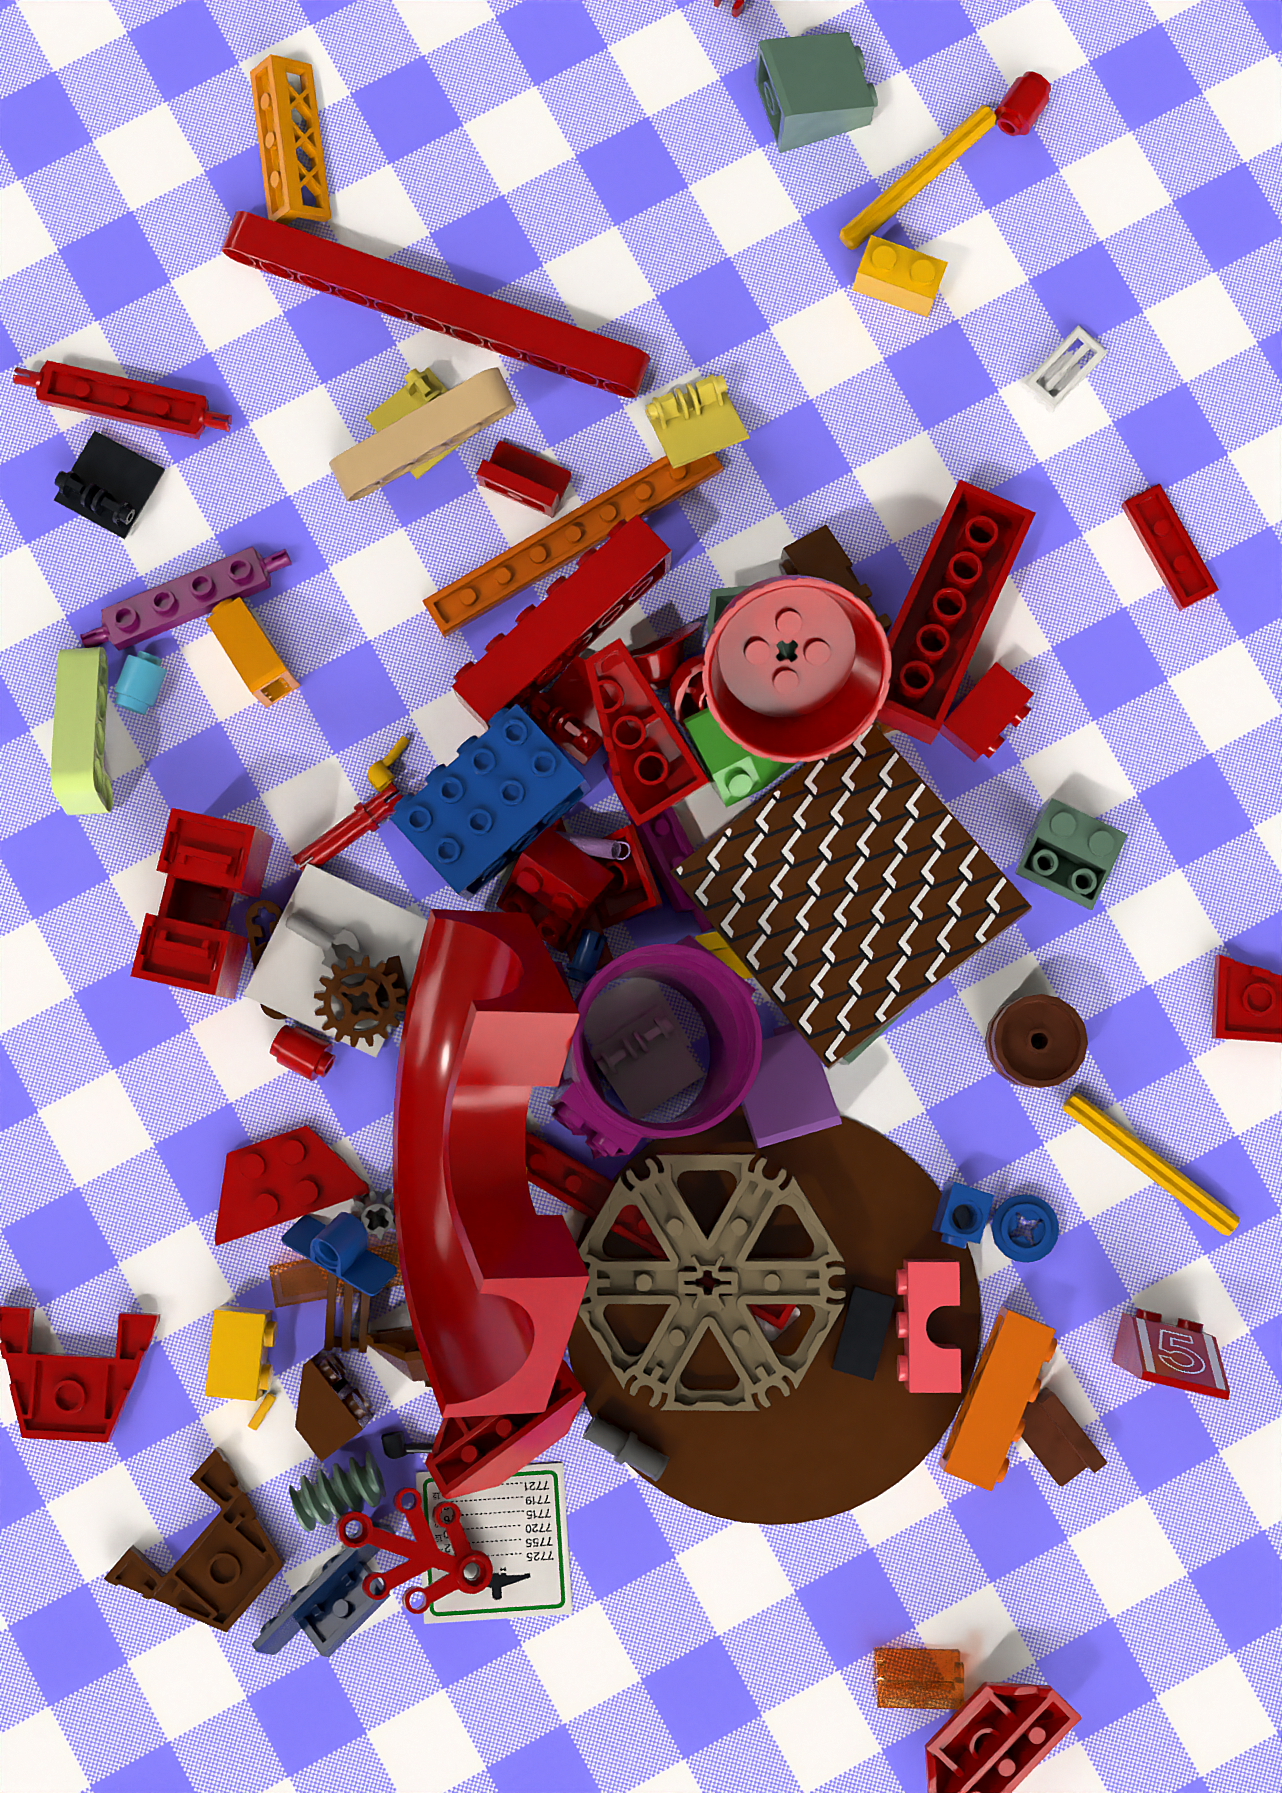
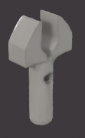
M296 913L291 914L286 920V927L322 949L325 957L322 964L330 969L333 963H336L342 969L347 967L346 961L340 960L336 956V951L332 948L333 944H347L350 948L361 954V947L356 935L344 927L340 933L329 934Z

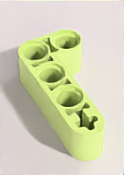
M103 647L60 649L58 653L50 778L54 796L68 816L111 813L113 807L111 781L103 768L108 691V660Z

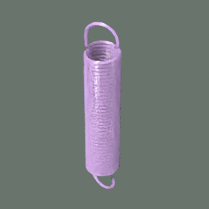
M555 831L590 856L624 860L630 854L629 844L623 841L617 842L609 839ZM620 843L626 844L629 849L628 854L624 858L618 857L621 851Z

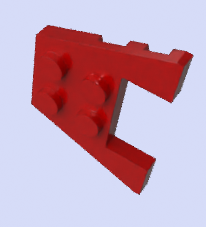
M0 1305V1351L2 1359L6 1360L11 1380L9 1388L21 1437L28 1439L109 1442L113 1437L158 1327L161 1314L119 1313L116 1356L33 1352L31 1350L35 1307Z

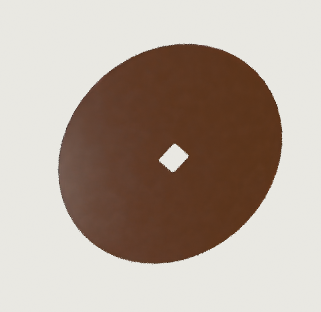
M738 1106L724 1120L704 1131L676 1138L654 1140L630 1159L612 1179L613 1182L617 1183L622 1174L624 1181L629 1187L634 1188L627 1179V1169L632 1167L639 1177H648L650 1175V1168L647 1166L645 1159L652 1156L659 1164V1171L664 1170L661 1160L656 1156L657 1153L756 1152V1155L750 1161L749 1169L755 1170L757 1160L764 1155L767 1157V1162L762 1169L765 1176L775 1177L782 1166L787 1168L786 1178L780 1184L782 1188L787 1185L791 1180L792 1174H794L844 1258V1262L836 1260L826 1263L827 1266L831 1264L845 1266V1274L832 1275L828 1281L832 1287L845 1288V1297L841 1299L827 1297V1300L836 1302L845 1300L842 1310L797 1389H795L789 1377L784 1375L783 1377L786 1378L790 1386V1395L785 1397L778 1386H769L766 1389V1393L770 1397L771 1405L767 1408L759 1401L758 1393H753L755 1401L760 1406V1411L660 1410L661 1405L668 1396V1393L663 1392L659 1403L654 1407L650 1406L649 1403L654 1394L652 1387L642 1385L638 1388L635 1396L631 1395L630 1387L634 1378H636L634 1374L626 1381L623 1389L579 1313H577L567 1347L573 1373L586 1392L584 1403L591 1417L598 1414L601 1418L626 1433L631 1430L638 1434V1440L663 1455L669 1456L668 1464L656 1482L648 1475L631 1465L629 1466L644 1480L667 1496L690 1508L715 1517L752 1524H799L825 1519L852 1510L878 1497L914 1470L938 1444L952 1423L965 1397L974 1370L979 1345L981 1314L979 1286L968 1243L965 1249L941 1242L942 1233L931 1230L942 1193L924 1170L904 1151L882 1135L843 1116H840L842 1124L754 1149L743 1108ZM726 1170L684 1171L677 1179L678 1187L706 1235L709 1236L734 1192L737 1180L731 1172ZM780 1204L774 1208L747 1258H806L812 1254L814 1242L795 1210L787 1204ZM953 1211V1214H952L953 1222H954V1224L956 1225V1227H958L959 1229H961V1226H960V1224H959V1222H958V1220H957V1218H956V1215H955V1213H954V1211ZM587 1217L576 1243L578 1251L595 1222L590 1217ZM609 1230L603 1241V1250L611 1258H657L612 1230ZM903 1259H955L959 1262L960 1306H941L936 1308L927 1319L926 1332L932 1342L955 1344L961 1349V1393H909L904 1387V1381H898L897 1355H904V1338H898L896 1331L897 1312H903V1295H897L896 1270L903 1269ZM583 1261L584 1264H587V1265L590 1266V1263H589V1262ZM704 1285L706 1292H712L710 1288ZM853 1285L896 1298L873 1381L831 1368ZM586 1297L582 1301L590 1300V1297ZM608 1304L604 1309V1317L624 1351L630 1355H638L645 1350L670 1304ZM797 1304L796 1307L800 1311L799 1316L775 1340H770L772 1346L779 1354L788 1356L797 1350L815 1318V1310L810 1304ZM708 1326L680 1375L681 1382L689 1389H732L739 1383L740 1378Z

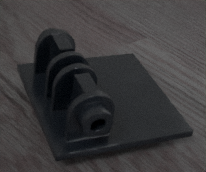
M94 430L71 471L67 473L60 471L56 476L54 484L59 487V491L54 501L125 540L163 476L165 469Z

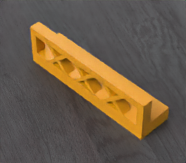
M270 54L250 71L268 219L286 226L297 217L325 223L331 219V210L312 64ZM286 72L300 76L302 92L299 95L288 83ZM293 108L306 121L307 130L304 133L292 120L291 110ZM299 146L310 158L311 169L309 172L297 159L296 149ZM304 185L314 195L316 207L303 205L301 188Z

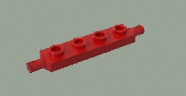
M48 360L42 366L40 372L16 367L14 370L17 375L13 374V383L36 388L37 400L43 405L198 440L205 427L229 432L231 429L232 415L209 411V401L204 395Z

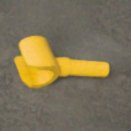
M404 736L400 737L382 760L372 764L368 770V781L378 792L387 787L396 778L388 768L394 764L410 741Z

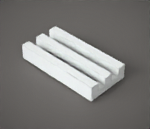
M1078 325L1024 382L1021 388L1027 393L1029 391L1035 395L1034 399L1039 404L1043 402L1047 406L1046 410L1052 414L1106 357L1108 351ZM1078 339L1084 344L1042 388L1037 382ZM1091 349L1095 355L1053 398L1049 393Z

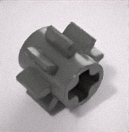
M369 1185V1193L363 1197L353 1196L354 1204L359 1210L352 1211L350 1214L360 1220L367 1234L368 1232L376 1234L381 1241L383 1240V1233L390 1228L396 1230L395 1218L393 1217L395 1215L394 1203L390 1204L393 1193L391 1188L386 1189L382 1193L375 1191L373 1185ZM380 1207L383 1208L384 1214L382 1216L375 1213L372 1218L369 1217V1210L377 1212Z

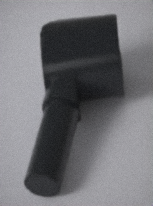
M403 1431L389 1432L381 1436L384 1454L390 1459H397L414 1453H432L434 1443H406Z

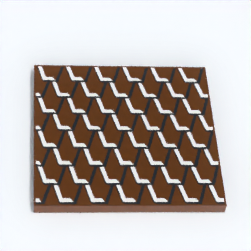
M874 723L862 735L857 736L858 739L848 747L835 754L830 753L828 757L810 761L670 871L672 877L828 1070L1032 910V906Z

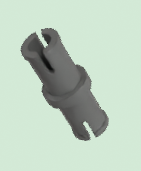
M598 1414L592 1417L582 1437L614 1455L615 1462L620 1465L626 1462L651 1477L655 1482L660 1478L669 1461V1456L663 1455L638 1440L637 1433L631 1430L626 1433L601 1418Z

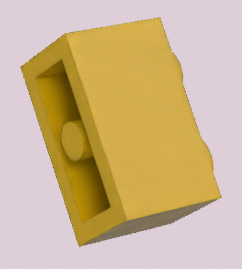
M870 235L852 290L928 317L948 262Z
M226 1305L214 1309L205 1396L257 1401L263 1396L264 1390H270L273 1365L267 1364L268 1348L275 1346L278 1323L272 1321L273 1310Z

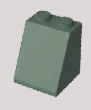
M849 32L772 38L758 41L754 81L779 153L871 125L874 108L878 106L877 93L873 83H867L863 74V70H865L864 56L860 46L853 45Z

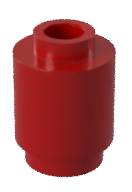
M1027 71L1023 76L1017 77L995 109L998 127L1010 136L1028 134L1049 102L1050 83L1042 75L1033 71Z
M284 1025L275 1036L269 1051L271 1055L276 1057L277 1063L310 1081H314L318 1076L324 1078L329 1073L336 1058L331 1053L333 1048L331 1043L299 1026L292 1028Z

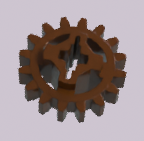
M364 955L361 964L356 965L352 956H347V967L342 969L339 965L333 963L331 964V970L334 976L330 978L321 975L319 981L326 989L325 991H315L314 998L323 1001L324 1005L317 1007L314 1012L315 1016L326 1015L327 1020H325L321 1027L323 1031L330 1030L333 1027L337 1030L334 1041L339 1042L346 1035L350 1037L351 1047L355 1048L359 1038H365L366 1043L370 1047L373 1046V1035L378 1033L386 1040L389 1038L386 1026L390 1024L399 1027L401 1024L394 1013L395 1011L401 1012L406 1009V1004L396 1001V997L403 995L405 989L402 986L393 987L392 983L396 981L398 974L394 971L385 975L383 971L386 963L383 960L373 967L370 966L369 955ZM352 974H367L360 982L349 984L341 981ZM380 983L387 990L389 997L388 1007L384 1006L377 999L376 991ZM362 991L367 992V1002L372 1005V1008L361 1006L358 1011L352 1009L353 1000L348 997V994L359 996ZM332 995L342 1001L344 1012L340 1019L333 1012L331 1005ZM371 1018L377 1022L367 1028H354L358 1021Z

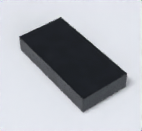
M853 1285L831 1365L833 1370L873 1381L895 1303V1297Z

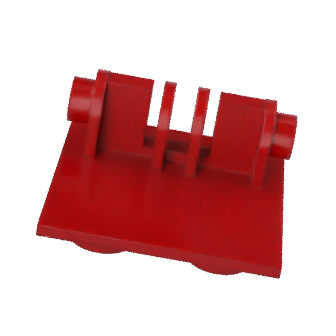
M576 655L547 693L532 692L527 698V705H529V711L531 712L529 717L542 732L585 766L604 742L585 662L580 656Z

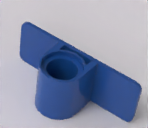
M347 1212L339 1213L328 1225L323 1224L310 1215H304L281 1238L284 1245L368 1296L377 1295L397 1273V1268L367 1250L368 1236L364 1225L358 1218Z

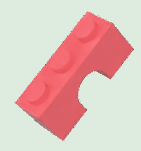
M903 1259V1269L896 1270L897 1295H903V1312H897L896 1331L898 1338H904V1355H897L898 1381H904V1387L909 1393H961V1349L955 1344L932 1342L926 1332L927 1319L936 1308L941 1306H960L959 1262L955 1259Z

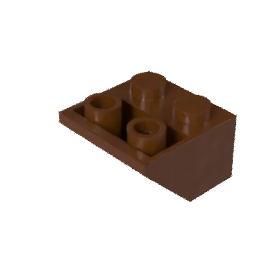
M324 1348L303 1364L295 1421L296 1430L320 1462L324 1461L361 1432L374 1417L370 1411L373 1404L368 1395L359 1386L355 1389L351 1386L344 1376L348 1371L343 1362L333 1352L328 1355Z

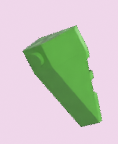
M709 707L683 720L703 769L711 781L710 785L726 808L764 789L797 764L771 761L768 757L764 759L741 748L740 744L737 745L719 727V722L715 721Z

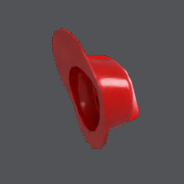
M701 622L685 625L643 647L629 650L654 691L669 686L675 671L684 662L683 639L697 631L702 626Z

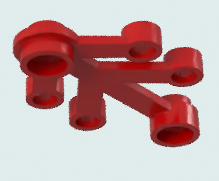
M403 1487L395 1493L393 1504L397 1511L404 1513L415 1541L373 1527L371 1519L366 1514L358 1511L346 1512L337 1521L336 1536L343 1545L350 1548H360L365 1544H369L409 1559L384 1573H369L362 1583L364 1594L373 1600H382L389 1594L391 1589L433 1567L448 1574L424 1588L420 1586L407 1588L402 1596V1604L407 1611L413 1614H422L429 1608L431 1603L457 1589L466 1594H476L483 1591L492 1579L493 1566L485 1553L471 1548L460 1523L461 1513L459 1507L452 1502L442 1501L434 1507L432 1512L434 1523L439 1527L445 1528L454 1555L439 1550L422 1511L420 1493L414 1488ZM410 1492L414 1497V1503L410 1508L404 1509L401 1505V1498L405 1493ZM450 1507L453 1511V1517L449 1522L443 1523L440 1519V1512L443 1508ZM356 1520L359 1524V1532L354 1537H348L345 1531L346 1525L350 1521ZM469 1563H474L477 1568L476 1575L472 1579H466L464 1576V1569ZM375 1578H381L384 1584L382 1591L378 1594H372L370 1591V1583ZM415 1592H421L423 1596L422 1604L417 1608H412L409 1602L411 1595Z

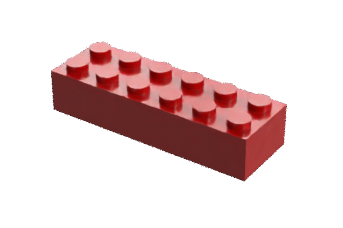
M959 479L887 637L889 643L888 650L891 652L892 661L891 679L888 681L890 686L882 709L878 710L879 714L875 721L924 743L932 744L940 731L1036 512Z
M637 514L628 522L622 519L616 523L608 532L607 537L609 540L598 550L592 547L586 551L577 561L576 565L579 568L568 578L562 575L556 579L546 590L548 595L546 599L537 607L534 604L526 607L515 619V622L518 624L506 636L503 632L496 635L486 645L484 650L487 653L476 664L470 661L455 674L454 679L456 682L451 687L458 701L486 731L491 727L488 722L494 714L505 706L511 709L516 704L523 709L527 705V698L532 692L538 691L540 693L568 667L576 655L580 656L671 571V549Z

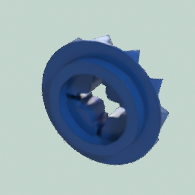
M1027 1194L1007 1198L1006 1201L995 1209L990 1225L994 1244L1006 1257L1023 1263L1035 1262L1047 1256L1054 1248L1059 1236L1058 1219L1051 1206L1041 1198ZM1015 1213H1018L1025 1221L1040 1219L1030 1229L1032 1245L1023 1235H1012L1009 1237L1013 1230L1018 1227L1016 1221L1018 1218Z

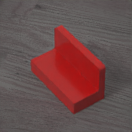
M503 441L497 443L489 462L484 459L482 460L476 473L479 486L551 518L554 517L572 478L569 470Z

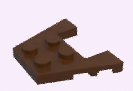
M216 1447L189 1479L220 1506L221 1511L169 1572H163L139 1549L132 1545L103 1579L117 1587L122 1585L143 1594L141 1597L148 1600L152 1598L177 1609L176 1612L227 1633L282 1569L286 1561L221 1448Z

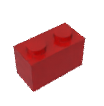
M995 662L943 722L939 733L973 762L982 754L989 759L1005 741L999 735L1010 723L1016 728L1032 710L1026 703L1034 693L999 663Z

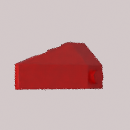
M621 638L584 660L612 772L614 788L637 827L672 808L711 783Z

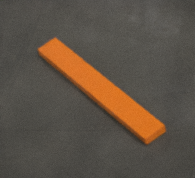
M712 453L673 469L665 455L422 600L443 637L446 638L578 559L590 548H596L608 541V532L620 520L625 519L628 522L636 514L642 520L722 473L723 466L715 453Z

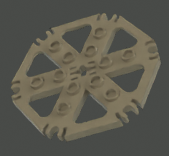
M756 1152L657 1153L656 1156L661 1160L664 1170L660 1171L656 1159L652 1156L647 1157L645 1162L650 1168V1175L646 1178H641L632 1167L627 1169V1179L634 1188L629 1187L624 1181L622 1174L620 1175L579 1249L582 1260L590 1263V1266L584 1264L590 1277L582 1298L590 1297V1300L581 1301L578 1313L623 1389L626 1381L634 1374L636 1378H634L630 1387L631 1395L635 1396L638 1388L642 1385L652 1387L654 1394L649 1403L652 1407L659 1403L662 1392L668 1393V1396L661 1405L660 1410L760 1411V1406L755 1401L753 1393H758V1399L761 1404L766 1408L769 1407L771 1400L766 1393V1389L769 1386L776 1385L781 1389L785 1397L790 1395V1386L786 1378L783 1377L784 1375L789 1377L795 1389H797L845 1304V1300L838 1302L827 1300V1297L841 1299L846 1296L845 1288L832 1287L828 1282L832 1275L845 1274V1266L841 1264L827 1266L826 1264L836 1260L844 1262L842 1254L794 1174H792L791 1180L783 1188L780 1184L786 1178L787 1168L782 1166L775 1177L770 1178L764 1175L762 1169L767 1162V1157L764 1155L757 1160L755 1170L749 1169V1164L756 1155ZM726 1170L731 1172L737 1180V1186L709 1236L706 1235L678 1187L677 1179L684 1171ZM631 1204L638 1206L668 1258H611L606 1255L603 1250V1241L624 1206ZM780 1204H787L795 1210L814 1242V1250L806 1258H747L774 1208ZM685 1266H696L697 1269H685ZM719 1266H731V1269H719ZM705 1270L712 1271L713 1278L720 1279L721 1284H714L712 1292H706L704 1285L697 1284L695 1281L703 1277ZM608 1304H670L645 1350L638 1355H630L624 1351L604 1317V1309ZM748 1304H810L815 1310V1318L797 1350L791 1355L784 1356L776 1352ZM708 1326L740 1378L739 1383L732 1389H689L681 1382L680 1375Z

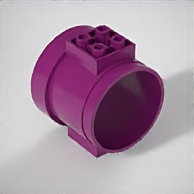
M687 935L674 944L643 946L620 955L596 972L574 1000L580 1016L560 1078L562 1084L547 1102L548 1105L555 1109L551 1114L552 1117L568 1130L572 1131L575 1127L588 1136L585 1143L604 1158L607 1155L611 1157L629 1155L642 1137L652 1139L676 1138L692 1135L718 1124L729 1116L744 1100L755 1081L760 1066L762 1029L756 1006L751 997L756 989L691 935ZM625 978H645L666 984L682 994L692 1004L705 1026L710 1048L709 1068L705 1082L689 1107L665 1123L647 1122L621 1112L602 1096L587 1071L582 1046L584 1023L594 999L609 982Z

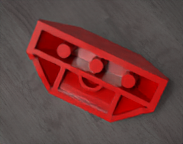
M562 1359L545 1412L443 1418L434 1441L432 1453L429 1452L424 1463L442 1496L448 1500L500 1486L568 1434L586 1396V1392L567 1362Z
M985 1681L924 1745L927 1793H1012L1082 1717L1050 1685Z

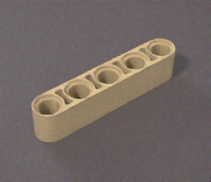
M490 368L474 375L337 455L329 462V466L346 501H355L375 492L512 413L517 408V405L499 368Z

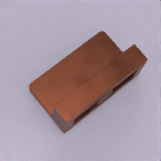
M1046 1387L1038 1393L1033 1403L1027 1402L1022 1415L1026 1422L1021 1437L1059 1486L1066 1485L1087 1467L1095 1474L1108 1463L1060 1399L1049 1388Z

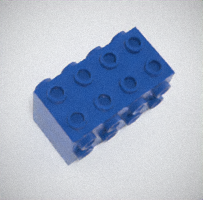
M518 704L511 709L505 706L494 714L488 722L491 727L479 738L473 735L463 742L456 751L459 756L448 766L442 763L433 769L425 778L428 784L416 795L410 792L402 797L393 808L396 813L389 818L450 887L467 901L517 858L547 827L550 828L591 791L584 776Z

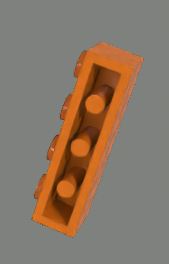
M1001 1305L939 1459L938 1465L944 1472L991 1492L996 1482L1001 1483L1004 1480L1010 1462L1006 1458L1011 1442L1017 1443L1021 1438L1026 1422L1022 1418L1027 1402L1033 1403L1041 1387L1042 1380L1038 1378L1043 1362H1050L1057 1347V1339L1054 1338L1056 1330Z

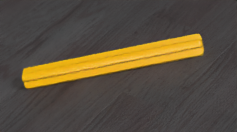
M981 105L840 230L839 235L841 242L849 250L857 248L988 132L996 123L997 116L988 105Z
M1073 1092L1065 1100L1062 1106L1064 1112L1218 1232L1229 1236L1237 1228L1240 1222L1237 1215L1080 1093Z

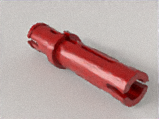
M390 782L387 787L366 803H357L353 806L354 812L299 853L292 856L296 865L299 864L301 866L312 858L307 863L320 868L369 830L375 832L379 829L378 824L395 812L393 809L395 804L404 796L399 793L387 802L400 792L394 783ZM306 864L299 868L302 872L304 871Z

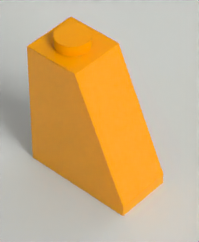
M241 597L234 601L231 598L226 599L212 609V615L205 619L251 694L266 709L301 686Z

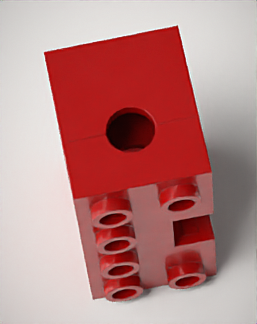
M171 808L156 871L167 875L158 915L145 914L130 977L235 999L249 940L246 937L225 931L234 893L260 898L274 838L256 826Z

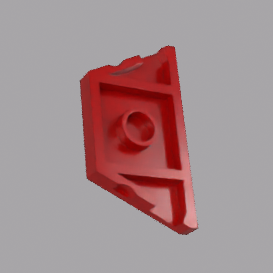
M310 1125L231 1151L226 1156L214 1238L215 1244L218 1246L353 1199L354 1195L361 1196L369 1193V1184L365 1180L363 1181L346 1164V1161L324 1142L323 1138Z

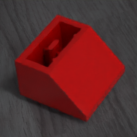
M547 827L521 853L496 906L504 912L529 913L542 940L563 953L599 905L615 875Z

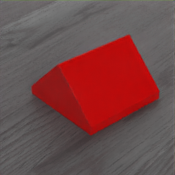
M634 824L627 825L603 837L602 839L628 843L630 854L624 860L588 855L615 875L603 899L595 909L602 929L661 909L663 902ZM620 843L621 851L618 857L624 858L628 854L629 849L626 844Z

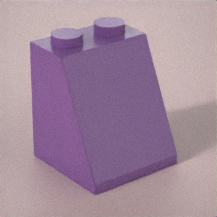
M791 1023L774 1028V1037L762 1040V1056L755 1081L741 1102L754 1149L842 1124L821 1060Z

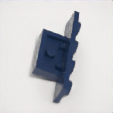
M377 1521L372 1522L373 1527L396 1534L391 1526ZM365 1544L360 1548L347 1547L341 1554L330 1558L322 1567V1573L310 1585L298 1590L293 1595L291 1604L279 1616L273 1617L263 1625L260 1630V1636L251 1644L255 1651L275 1655L302 1629L320 1655L329 1658L391 1596L388 1594L382 1600H373L367 1597L362 1589L364 1578L373 1572L367 1563L381 1549L369 1544ZM375 1578L370 1583V1591L372 1594L380 1593L383 1585L378 1578Z

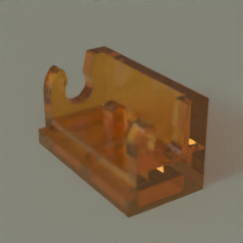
M873 1647V1697L877 1708L958 1710L965 1703L964 1664L960 1661L959 1649Z

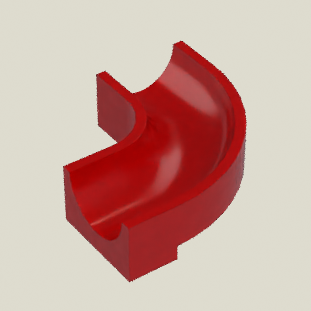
M431 909L412 980L403 1023L393 1115L392 1171L396 1237L401 1275L412 1328L442 1418L545 1412L590 1277L563 1215H537L528 1185L525 1132L531 1091L533 1086L558 1087L572 1042V1036L580 1016L529 913Z

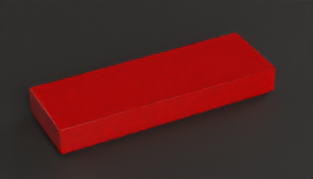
M1160 483L1122 503L1121 507L1179 612L1219 591Z

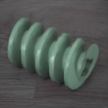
M370 1451L365 1452L364 1466H360L354 1457H350L348 1472L344 1473L339 1464L334 1463L332 1465V1478L328 1479L322 1469H318L316 1471V1484L312 1485L306 1475H302L300 1477V1490L296 1491L292 1485L289 1486L290 1498L296 1518L305 1531H313L316 1528L317 1521L323 1526L329 1525L332 1522L333 1514L339 1519L349 1511V1508L352 1511L362 1512L365 1501L370 1507L375 1508L380 1504L381 1495L384 1498L386 1497L381 1471Z

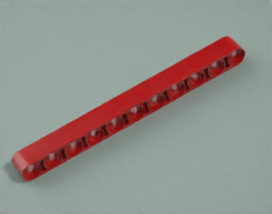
M235 212L221 251L227 257L243 265L625 398L633 399L638 396L651 360L646 352L634 346L249 212Z

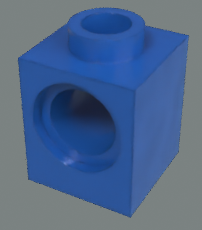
M945 1182L931 1230L943 1234L941 1242L962 1249L966 1248L967 1242L980 1244L994 1195L956 1182ZM964 1205L969 1210L970 1220L964 1228L959 1229L953 1222L952 1214L957 1206Z

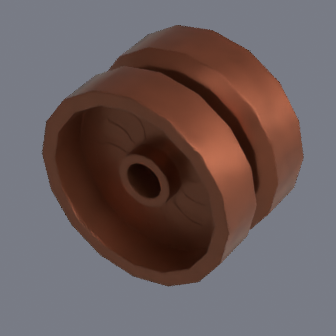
M1045 994L1016 998L1000 1007L989 1021L985 1036L987 1057L997 1074L1012 1084L1028 1088L1056 1086L1075 1075L1085 1060L1088 1045L1085 1024L1075 1008L1058 997ZM1033 1035L1036 1038H1041V1047L1034 1048L1032 1046L1031 1038Z

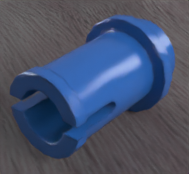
M582 929L572 963H567L566 968L569 970L567 975L569 979L583 984L589 981L596 973L604 944L608 939L607 936H599L600 933Z

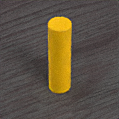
M270 1392L266 1394L247 1425L249 1428L257 1431L277 1398L274 1394Z

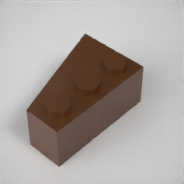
M827 525L818 528L782 549L780 557L782 562L778 564L782 575L811 576L840 585L861 599L877 617L875 619L880 622L885 633L888 632L892 621L886 613L880 616L877 615L868 599L873 596L871 590L866 583L860 585L851 569L853 566L851 560Z

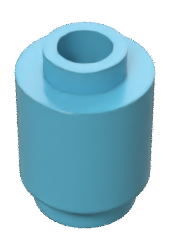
M139 651L137 657L128 655L114 689V693L117 694L114 704L129 711L146 715L148 707L153 708L167 673L166 669L160 667L163 660L143 651Z

